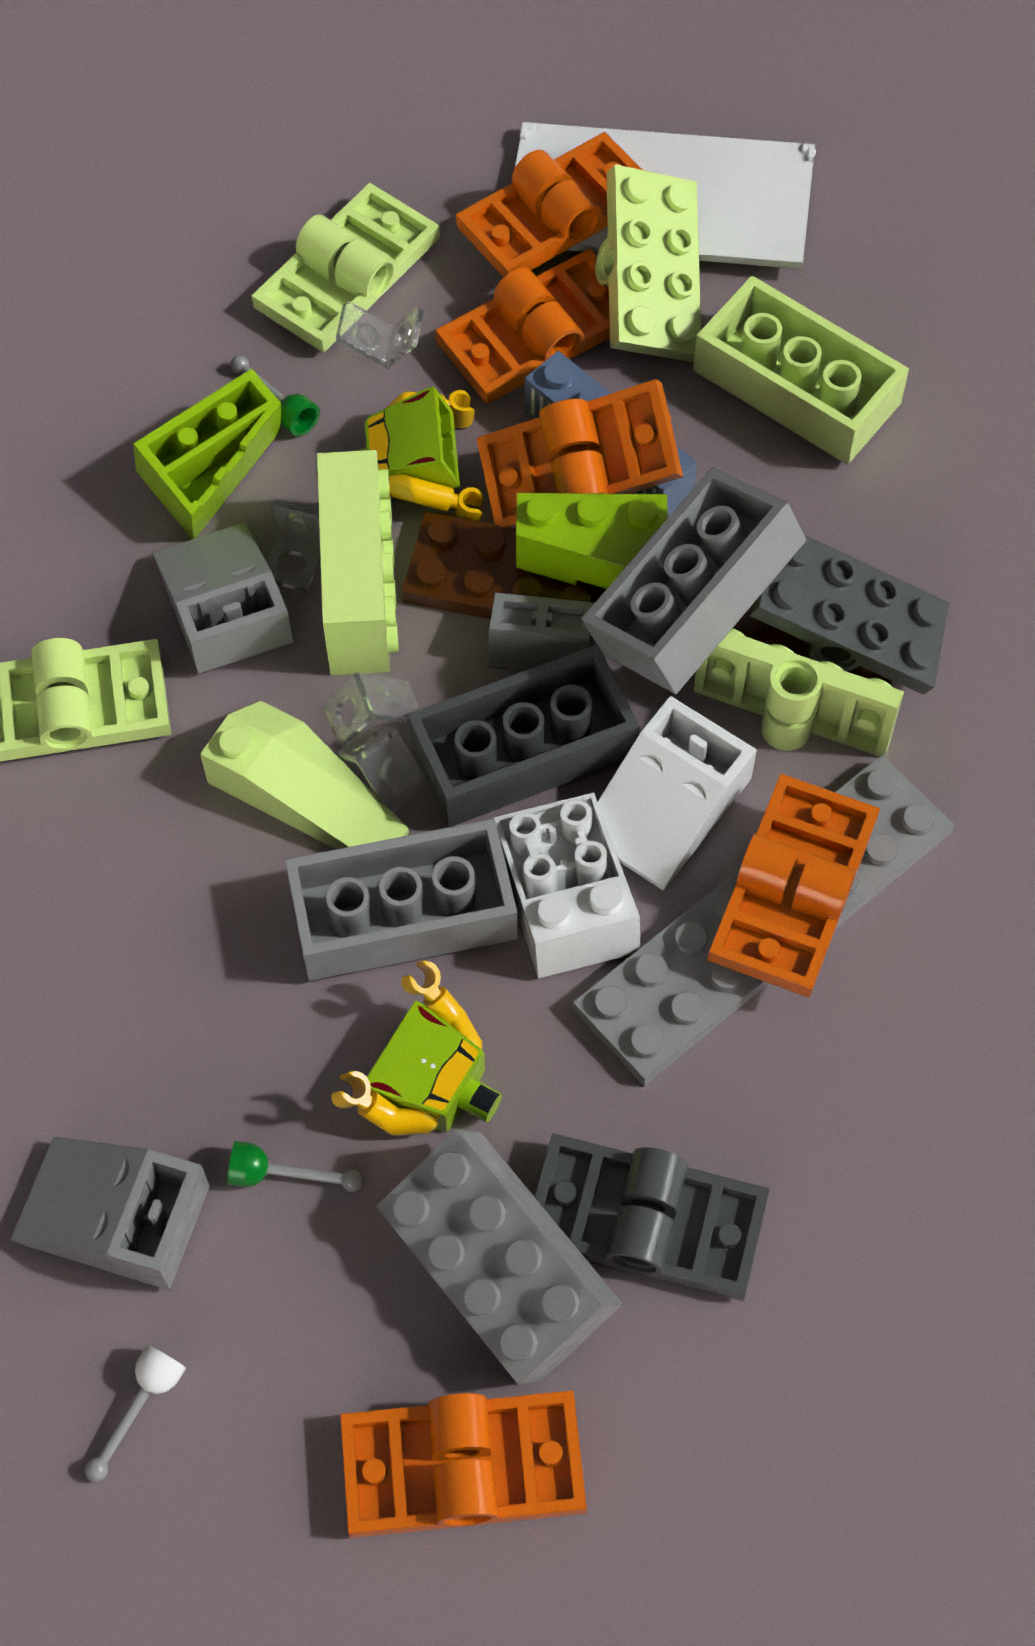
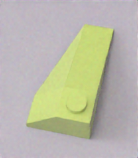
M263 701L228 714L200 753L207 783L334 849L367 844L409 834V828L303 721Z

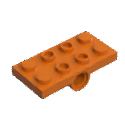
M605 131L556 159H553L544 150H535L525 155L518 162L512 174L511 184L457 213V228L503 277L517 268L526 267L533 270L608 227L606 172L616 164L640 170L643 169Z
M590 248L538 276H535L526 267L511 271L496 286L493 300L435 330L437 344L486 405L524 385L525 377L557 351H560L568 359H572L610 338L609 286L598 283L595 272L597 256Z
M657 379L590 401L584 399L558 401L542 408L539 411L540 417L476 437L494 523L502 528H516L517 493L631 494L683 478L663 385Z
M780 773L758 831L753 835L745 853L735 888L709 950L707 961L810 998L881 808Z
M574 1390L486 1399V1396L475 1393L451 1394L434 1398L428 1402V1405L340 1414L348 1534L350 1538L587 1513Z

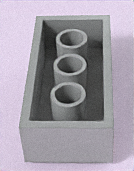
M712 467L581 620L604 655L668 691L677 694L807 540L788 502Z
M495 818L285 859L309 981L518 939L517 909Z
M455 1129L376 1206L518 1385L540 1382L546 1378L623 1305L481 1132Z

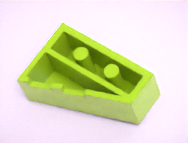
M251 368L133 443L136 472L191 539L197 538L281 431V402Z
M517 493L516 568L576 585L577 581L607 589L668 519L667 494Z

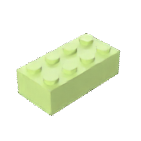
M751 276L696 335L693 371L847 465L902 402L909 372L908 367L754 276Z
M377 450L317 453L322 616L330 676L390 672L389 653L399 652L396 622L397 603L388 469L378 470Z

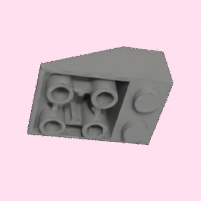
M245 522L152 552L198 674L293 643L287 608L272 571Z
M53 1137L15 1227L11 1241L170 1291L210 1186L202 1165L146 1148Z

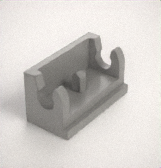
M495 593L489 625L488 667L529 670L591 647L592 636L581 618L593 606L594 602Z

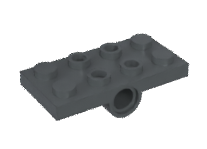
M804 535L807 541L752 604L749 616L810 643L809 656L812 660L834 663L844 671H850L861 666L923 695L933 689L936 682L949 602Z
M552 1133L535 1198L587 1261L744 1301L770 1188L688 1168V1163L682 1157L662 1149L641 1147L635 1149L633 1153Z

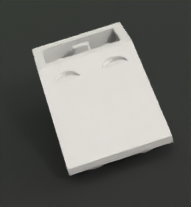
M670 696L641 731L598 801L620 863L665 891L752 779L757 749Z
M595 793L493 817L496 821L523 934L538 979L632 955L640 949V916Z

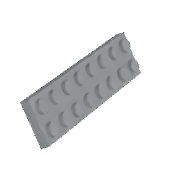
M883 755L879 756L836 791L838 794L881 808L837 927L952 833L955 825ZM740 869L573 1002V1011L643 1086H646L769 984L707 961L709 950L735 888Z

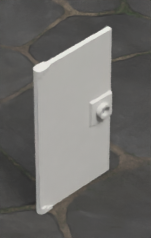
M533 122L522 123L515 167L525 155L532 151L544 150L553 159H556L605 131L644 171L697 182L699 261L803 268L813 161L816 155L815 144ZM608 227L568 250L585 251L590 248L593 252H598L604 240L608 238Z

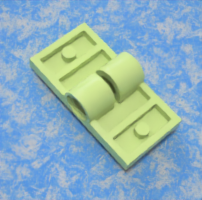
M615 164L606 172L608 238L604 240L598 251L595 266L598 283L609 286L610 348L694 362L696 335L701 331L697 182Z
M369 182L331 220L318 214L306 222L297 238L296 253L251 296L253 308L324 353L441 238L440 225Z
M733 628L697 669L693 692L762 715V736L770 746L778 750L792 751L799 749L807 743L811 733L878 757L881 755L885 756L904 695V691L893 688L889 683L881 679H867L849 673L834 663L828 661L818 662L794 654L792 650L782 645H768L748 638Z
M51 638L39 642L32 648V658L0 663V762L172 735L161 648L158 639L83 650L81 645L72 639Z

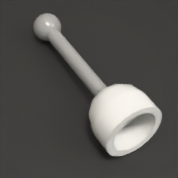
M146 1345L136 1362L135 1368L136 1379L141 1388L99 1456L87 1462L85 1475L90 1481L99 1482L107 1476V1463L149 1395L164 1393L173 1388L186 1370L185 1366L151 1345Z

